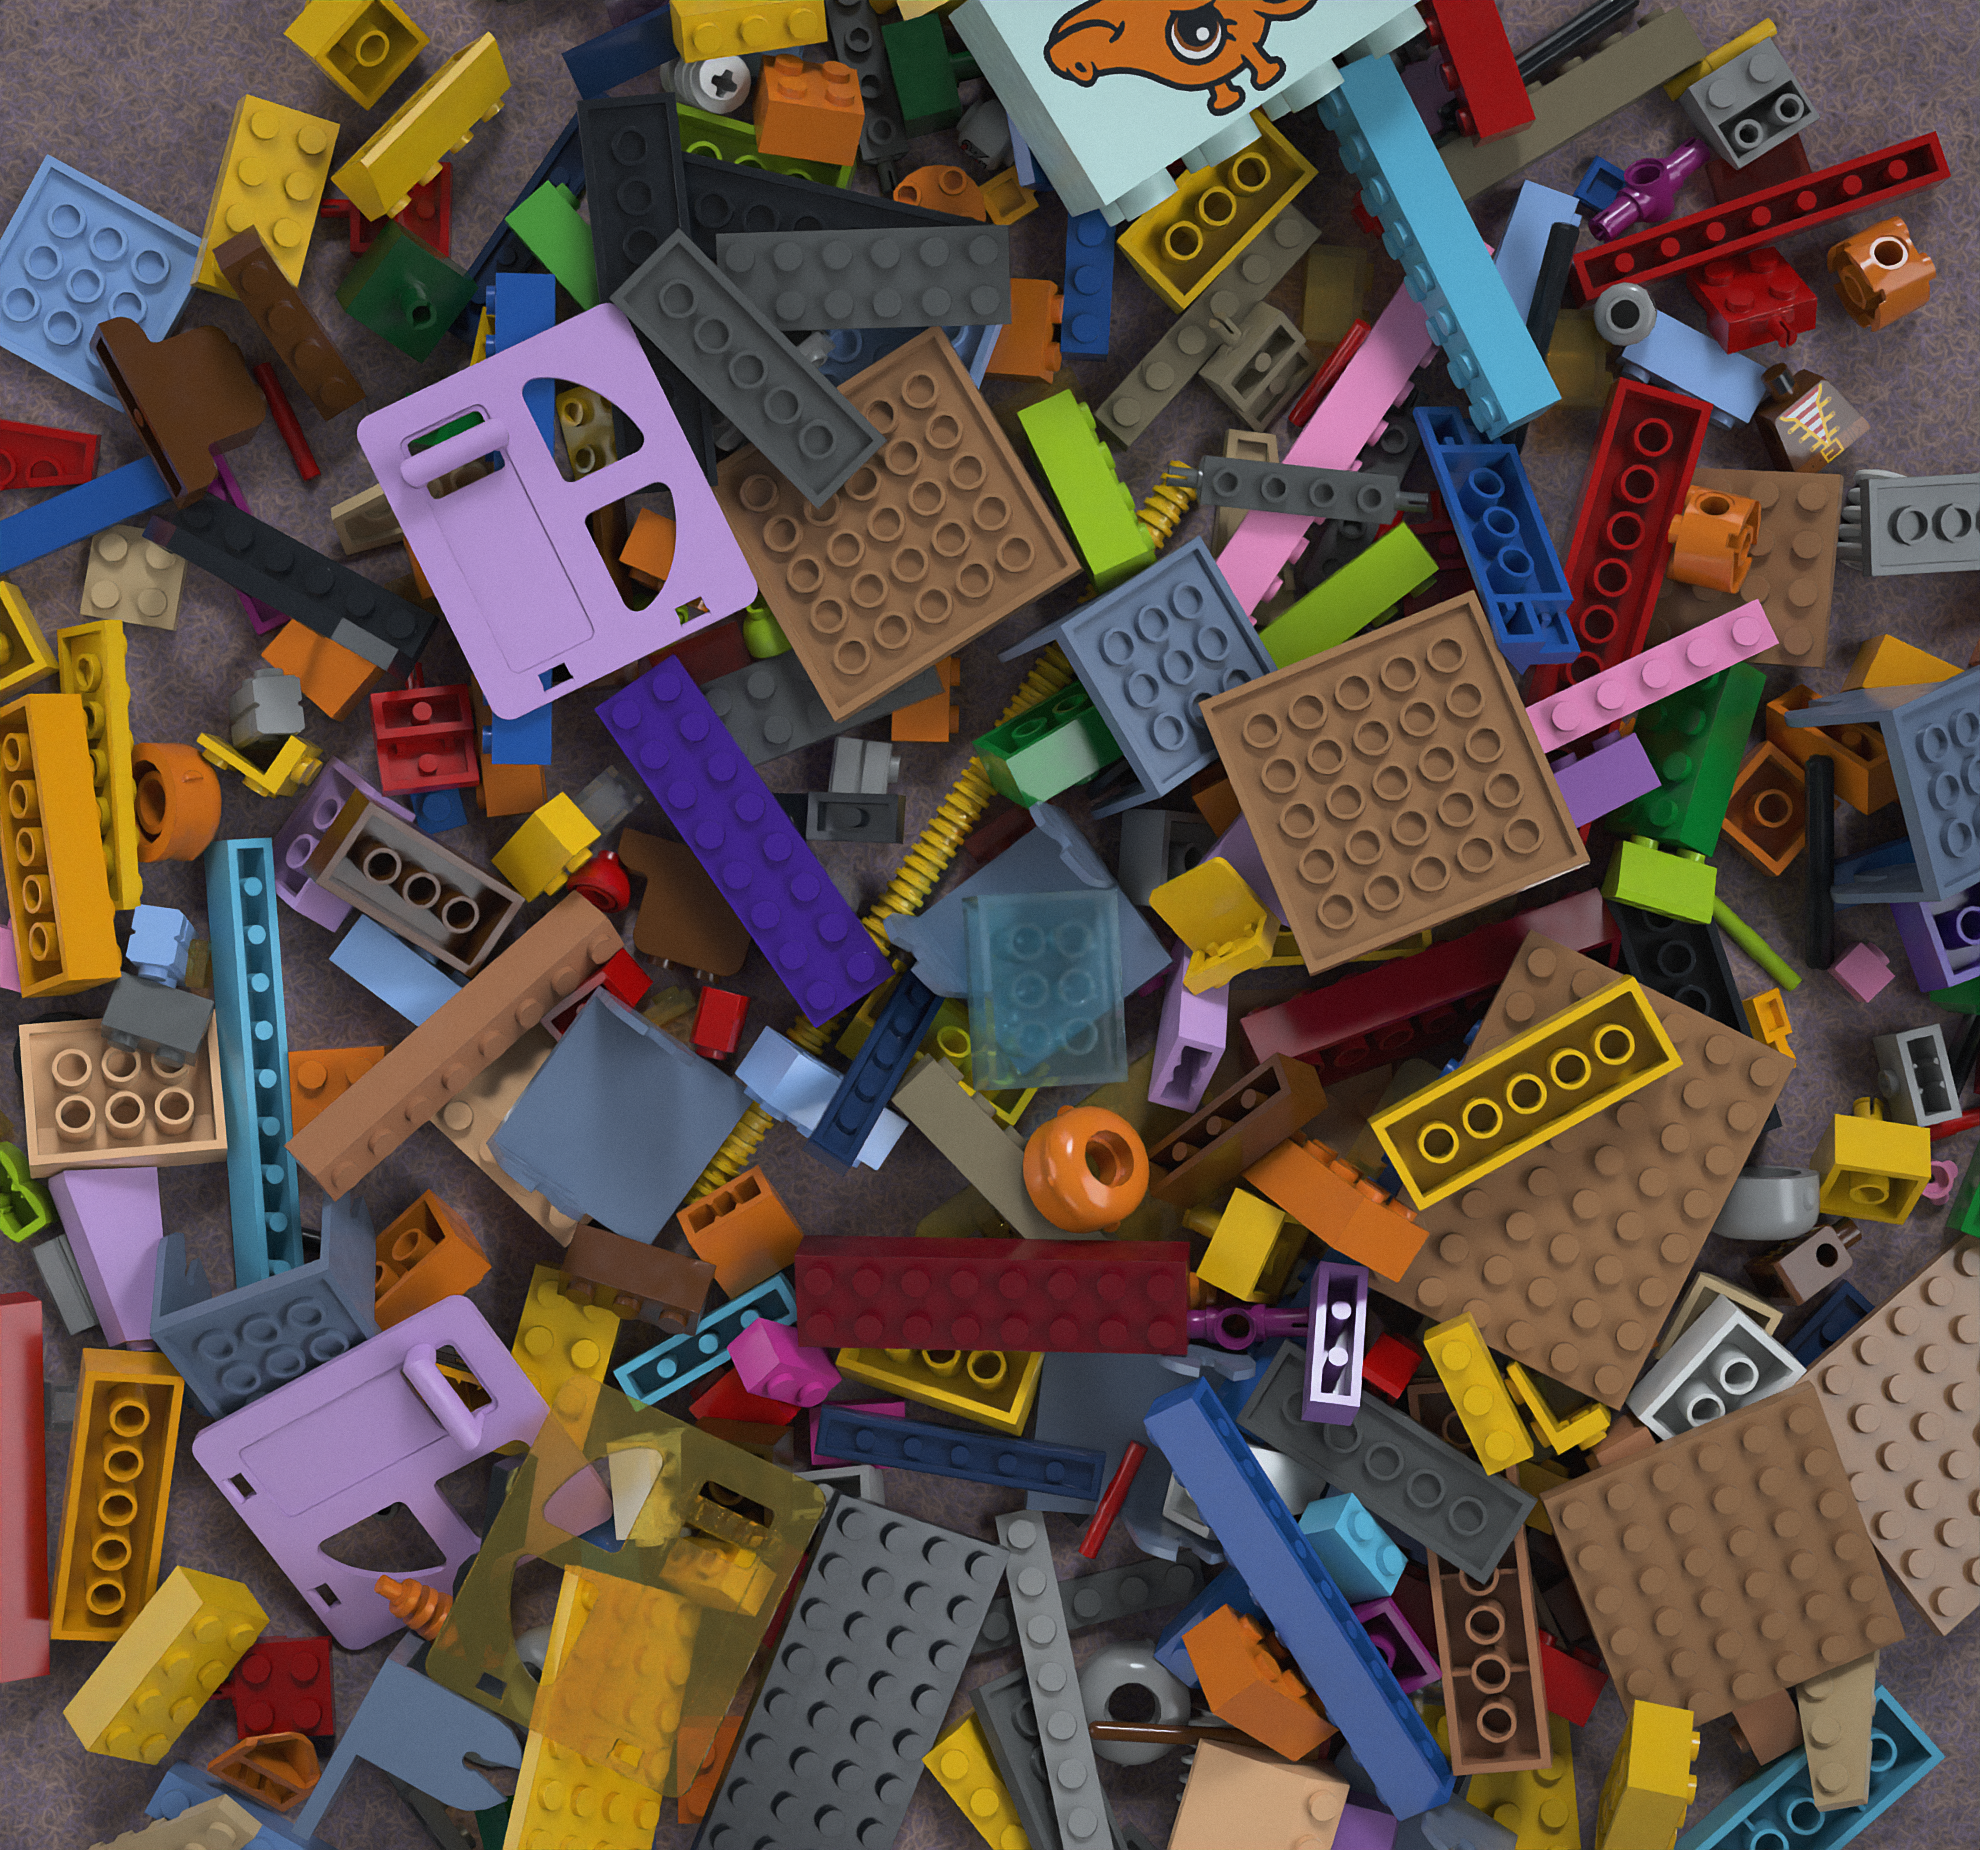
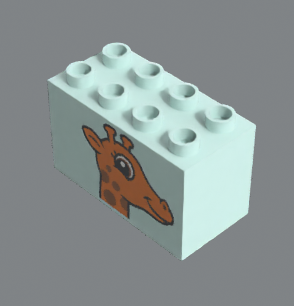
M967 0L948 15L1070 215L1074 217L1099 208L1110 227L1124 219H1127L1129 222L1178 191L1179 189L1167 171L1166 166L1180 157L1190 174H1193L1207 165L1214 167L1258 139L1262 134L1249 114L1258 106L1262 105L1272 122L1290 111L1294 114L1342 84L1345 80L1332 60L1339 53L1342 52L1348 64L1371 53L1375 59H1379L1427 28L1414 5L1421 0Z

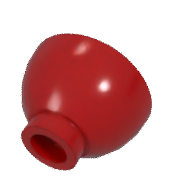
M601 850L598 852L597 857L589 859L573 874L570 872L568 881L565 884L569 893L575 889L601 912H620L625 910L629 904L631 886L628 875L623 869L624 863L617 853Z

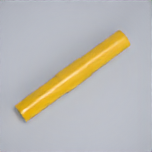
M1764 19L1731 42L1724 44L1707 55L1698 65L1692 66L1666 83L1663 88L1672 101L1677 100L1694 83L1770 36L1772 38L1777 34L1776 26L1771 19Z

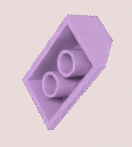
M332 755L272 841L276 894L295 911L335 933L343 920L350 915L354 906L316 884L302 867L351 794L358 788L411 822L417 815L393 796L382 797L380 787Z

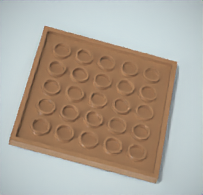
M931 326L836 387L887 441L819 509L752 442L716 464L719 486L710 487L749 565L759 590L832 718L839 724L1085 571L942 326Z
M1474 590L1198 703L1311 977L1590 864L1591 860Z
M1965 1233L1960 1234L1809 1364L1805 1368L1807 1371L1793 1385L1795 1386L1809 1380L1815 1386L1878 1561L1936 1636H1946L1980 1605V1239Z
M1809 1380L1539 1493L1626 1720H1628L1635 1700L1694 1711V1728L1906 1638L1816 1388Z

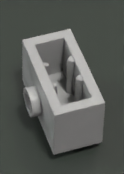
M1939 1023L1915 1026L1872 1037L1880 1067L1878 1084L1882 1094L1888 1099L1893 1123L1924 1127L1963 1117Z

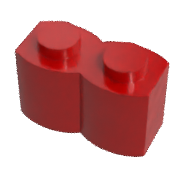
M703 986L688 1041L697 1044L695 1053L718 1060H726L728 1052L738 1053L752 997Z

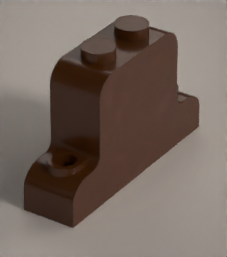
M116 317L99 323L89 345L178 510H182L203 499L212 481L218 479L217 466L212 457L252 441L266 415V396L262 388L251 381L245 369V359L239 346L235 342H230L226 333L216 326L205 325L160 342H151L143 329L135 321L127 317Z
M624 827L618 846L619 857L625 864L624 871L648 879L633 930L635 945L639 950L648 954L646 963L674 970L675 963L677 962L693 967V977L719 984L721 976H731L740 972L746 965L753 938L691 848L681 843Z

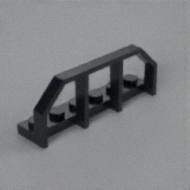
M208 491L203 499L182 510H178L171 523L153 515L142 534V537L168 553H175L248 597L257 598L323 638L326 636L405 683L440 622V619L435 615Z

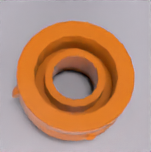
M184 743L136 744L133 746L131 753L132 777L137 787L134 810L135 825L140 835V843L137 847L138 861L159 863L168 858L179 862L193 861L211 844L220 824L222 797L217 773L212 763L202 756V752L191 745Z
M1071 1105L1060 1107L1056 1117L1041 1124L1033 1132L1025 1147L1023 1157V1176L1027 1191L1034 1205L1047 1220L1058 1228L1071 1233L1087 1234L1101 1229L1109 1233L1116 1231L1121 1224V1220L1128 1217L1142 1202L1148 1189L1150 1177L1149 1160L1142 1140L1127 1120L1116 1112L1104 1107L1084 1106L1074 1108ZM1085 1152L1092 1156L1098 1165L1099 1181L1093 1177L1087 1167Z

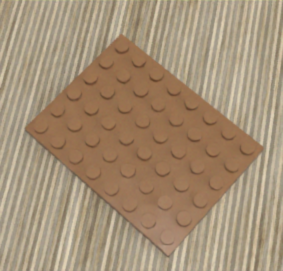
M1528 929L1460 1067L1622 977L1623 974ZM1639 982L1640 988L1680 1056L1683 1065L1422 1211L1418 1210L1403 1182H1401L1394 1198L1415 1210L1418 1215L1414 1221L1430 1234L1398 1283L1369 1268L1368 1287L1440 1323L1470 1311L1487 1346L1620 1411L1797 1061Z

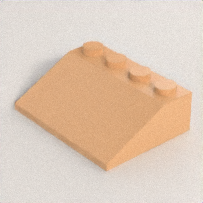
M215 1009L195 1066L183 1063L180 1068L160 1063L154 1058L155 1054L136 1048L134 1053H129L113 1048L107 1043L108 1039L101 1037V1022L103 1018L19 1025L31 1179L53 1177L68 1170L158 1168L226 1162L228 1147Z
M539 1021L429 1120L566 1248L571 1243L578 1223L589 1225L594 1218L585 1213L580 1222L560 1213L546 1199L547 1197L536 1189L532 1193L503 1171L486 1144L558 1043Z
M1200 1738L1166 1850H1331L1351 1785L1331 1760L1318 1758L1317 1762L1299 1760L1294 1762L1277 1751Z

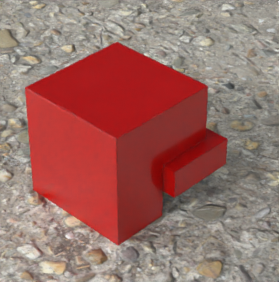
M729 1361L713 1369L689 1392L695 1402L688 1409L698 1420L702 1416L788 1426L787 1424L802 1408L794 1404L748 1393L735 1365H732Z

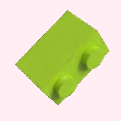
M1631 834L1629 842L1624 840L1615 841L1600 891L1603 898L1689 924L1711 923L1717 868L1704 864L1705 855L1681 848L1677 849L1676 855L1664 853L1657 850L1660 842Z

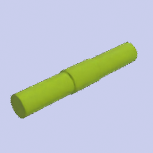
M1715 895L1714 920L1788 992L1795 989L1802 981V978L1749 925H1746Z

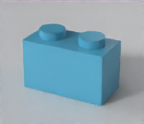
M1347 1493L1309 1502L1298 1525L1348 1604L1391 1596L1408 1559L1353 1493Z

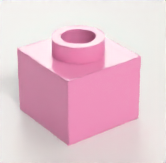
M1851 942L1834 958L1829 969H1827L1857 1002L1868 1003L1895 977L1886 967L1890 962L1889 958L1871 942L1866 946L1862 942Z

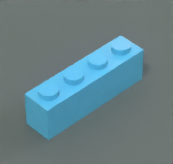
M781 1270L734 1299L703 1315L695 1337L687 1334H670L618 1364L613 1373L637 1413L732 1359L727 1346L758 1317L788 1326L796 1322V1292L784 1271Z

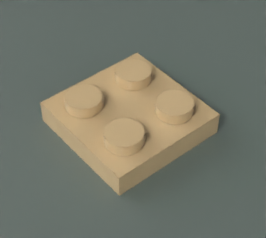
M118 524L94 535L80 614L177 631L188 560L175 553L170 554L142 537L145 530L143 528Z

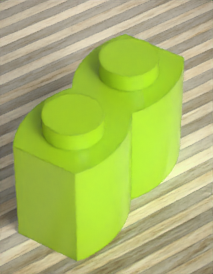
M4 1141L0 1142V1229L10 1239L20 1243L34 1238L60 1220L50 1191L39 1182L31 1179L29 1161L24 1153L14 1144Z

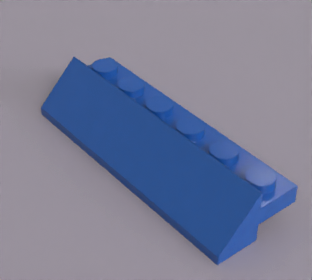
M1458 406L1415 407L1412 412L1498 649L1521 675L1524 674L1529 665L1573 663L1581 653L1566 613L1574 599L1515 444H1502L1500 436L1490 441L1486 431L1481 433L1471 418L1462 417Z

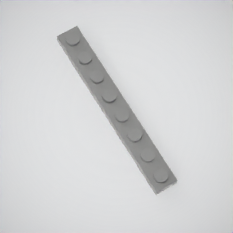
M1026 1509L995 1516L1000 1545L1006 1546L1011 1551L1005 1569L1063 1849L1114 1850L1043 1511Z

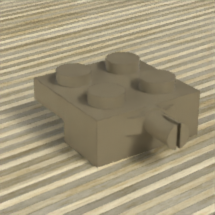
M1260 300L1238 326L1223 311L1213 315L1218 321L1211 318L1209 326L1221 337L1223 343L1198 373L1241 422L1252 432L1258 433L1264 431L1321 364L1304 345L1307 340L1281 310Z

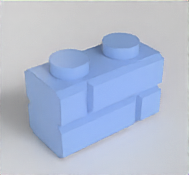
M143 904L135 907L131 927L135 934L129 937L126 957L137 968V976L175 989L176 985L186 987V985L191 984L195 966L191 958L197 956L199 933L178 909Z

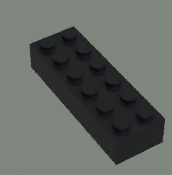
M1604 879L1591 883L1592 888L1597 887L1601 891ZM1603 898L1622 933L1617 960L1621 974L1634 976L1637 982L1753 1038L1713 916L1710 924H1689ZM1774 1104L1760 1134L1783 1126L1776 1104Z

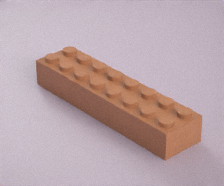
M1507 1369L1499 1370L1504 1381L1507 1379ZM1440 1376L1410 1379L1407 1384L1410 1417L1480 1461ZM1518 1463L1497 1472L1521 1488ZM1525 1521L1485 1584H1482L1426 1547L1440 1668L1443 1673L1442 1685L1453 1776L1552 1768L1553 1748Z

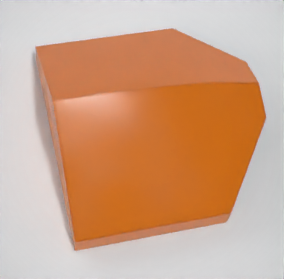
M295 1732L247 1737L210 1761L207 1767V1771L281 1812H285L309 1797L322 1776L314 1744L304 1734Z

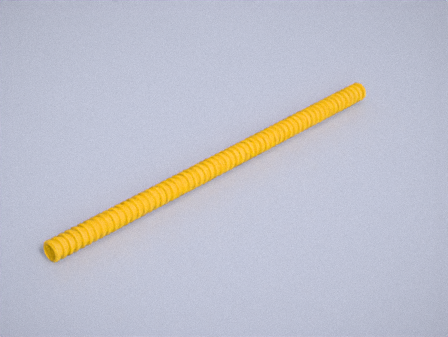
M1171 460L1168 466L1191 468L1178 460ZM1163 472L1160 476L1161 485H1154L1151 490L1154 493L1152 498L1146 497L1143 501V504L1146 506L1144 510L1138 509L1135 513L1139 524L1144 522L1155 545L1154 552L1156 549L1160 551L1163 549L1164 544L1162 540L1164 537H1171L1173 534L1170 530L1172 525L1178 526L1181 522L1179 515L1188 512L1189 507L1187 503L1189 500H1196L1195 488L1166 486L1167 477L1186 479V476L1170 475ZM1088 583L1085 587V590L1088 592L1086 596H1079L1077 599L1078 604L1097 596L1091 584ZM1056 639L1052 646L1046 645L1044 648L1045 657L1036 660L1037 669L1035 671L1030 670L1027 673L1030 679L1027 683L1021 682L1019 685L1020 694L1011 697L1012 706L1010 709L1008 707L1003 709L1002 713L1005 716L1001 721L996 719L994 726L1002 725L1060 691L1065 685L1072 684L1073 680L1070 677L1073 672H1076ZM974 756L970 758L969 762L972 765L968 770L963 769L961 771L963 778L960 783L958 781L953 783L952 787L955 790L952 795L949 793L945 795L944 799L947 802L944 807H937L936 812L939 814L935 820L933 818L928 820L927 823L930 827L927 832L924 830L920 832L919 836L922 839L919 844H912L911 849L914 850L910 857L908 855L903 857L904 866L902 869L899 867L895 869L896 878L894 881H887L886 886L889 887L885 894L883 892L879 893L877 896L880 899L877 906L872 904L869 908L872 912L869 918L863 917L861 920L885 957H888L890 954L887 948L891 942L884 929L883 920L892 913L915 916L912 911L916 906L920 908L923 905V901L920 899L924 893L926 895L931 893L930 884L932 882L937 883L940 879L937 876L941 869L945 871L948 868V865L945 863L947 859L956 856L957 853L954 849L957 844L960 846L964 844L965 840L962 837L966 832L970 834L973 831V828L970 826L972 822L981 819L982 816L979 812L982 807L984 809L989 807L990 803L987 800L990 795L995 797L998 793L995 791L979 756L977 758ZM847 1008L816 1029L805 1013L803 1016L797 1015L794 1019L797 1023L795 1028L789 1027L786 1031L789 1035L787 1039L814 1056L816 1054L821 1056L824 1052L821 1048L823 1043H830L832 1037L829 1035L831 1031H838L840 1028V1024L837 1023L841 1017L845 1019L849 1015L846 1011ZM753 1100L684 1197L683 1201L690 1206L730 1182L732 1178L741 1175L738 1169L741 1165L747 1166L749 1160L746 1157L749 1153L755 1154L758 1150L755 1146L757 1141L763 1142L766 1138L763 1134L765 1129L771 1130L774 1126V1123L771 1121L773 1117L759 1107V1103Z

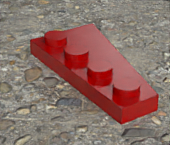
M0 418V490L83 484L96 479L102 435Z

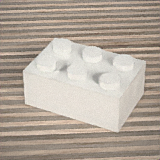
M1721 1293L1627 1395L1625 1402L1639 1420L1663 1440H1667L1788 1389L1807 1370L1787 1349Z

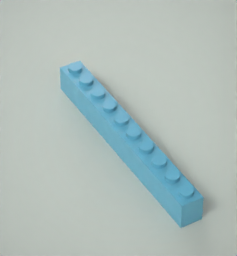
M272 837L211 842L204 851L217 1035L228 1147L227 1166L237 1289L304 1265L296 1160L284 1147L293 1138Z

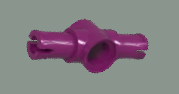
M1691 136L1668 157L1658 159L1644 158L1629 165L1624 173L1626 186L1617 192L1613 203L1588 222L1589 230L1594 238L1600 242L1603 240L1604 244L1612 242L1634 222L1652 223L1668 217L1675 208L1673 195L1683 187V181L1710 160L1711 156L1707 145L1702 140H1696L1695 137Z
M1238 1297L1231 1298L1223 1305H1207L1206 1310H1191L1190 1339H1207L1208 1343H1220V1345L1227 1349L1240 1350L1246 1348L1252 1342H1267L1268 1337L1307 1338L1309 1306L1304 1308L1267 1309L1266 1304H1254L1253 1302L1243 1301ZM1230 1314H1240L1247 1319L1250 1329L1244 1333H1234L1228 1329L1224 1319Z

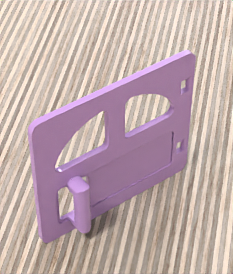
M603 303L366 416L358 425V441L492 711L500 718L506 720L517 719L746 608L753 603L757 596V582L627 316L615 304ZM536 379H559L588 388L609 400L635 423L643 433V446L639 451L575 482H567L562 478L523 399V388L529 381ZM472 412L482 414L485 422L411 456L408 450V445L411 441ZM494 450L500 451L505 461V466L502 469L440 499H434L427 488L428 482ZM653 483H662L671 491L676 515V545L673 562L667 580L655 600L643 611H632L624 604L585 525V520L590 513ZM701 597L709 612L681 625L675 609ZM565 663L573 678L544 691V686L538 675Z
M452 1295L444 1298L202 1429L196 1435L192 1446V1452L196 1460L336 1640L343 1647L352 1650L363 1649L407 1626L403 1622V1618L399 1619L389 1611L390 1600L374 1591L375 1584L382 1575H387L398 1583L411 1578L420 1582L422 1586L428 1585L437 1589L438 1593L444 1592L453 1596V1582L458 1568L470 1555L480 1551L481 1538L472 1532L436 1484V1481L510 1441L521 1440L526 1442L530 1446L532 1454L539 1458L526 1545L524 1548L496 1561L493 1566L491 1581L606 1522L614 1511L612 1492L474 1303L461 1295ZM444 1345L453 1346L489 1394L492 1401L470 1412L435 1365L436 1350ZM402 1368H403L402 1371L404 1372V1374L407 1376V1378L410 1380V1382L413 1384V1386L416 1388V1390L419 1392V1394L422 1396V1398L425 1400V1402L427 1403V1405L430 1407V1409L433 1411V1413L436 1415V1417L439 1419V1421H440L442 1424H440V1423L437 1421V1419L434 1417V1415H433V1414L431 1413V1411L428 1409V1407L426 1406V1404L423 1402V1400L420 1398V1396L417 1394V1392L414 1390V1388L411 1386V1384L408 1382V1380H407V1379L405 1378V1376L402 1374V1372H401V1369H402ZM239 1473L244 1476L254 1489L246 1497L241 1494L230 1480V1478ZM395 1502H403L409 1507L443 1552L446 1562L440 1566L412 1572H375L351 1567L336 1561L325 1554L319 1544ZM324 1583L329 1586L339 1599L330 1606L327 1605L315 1589Z

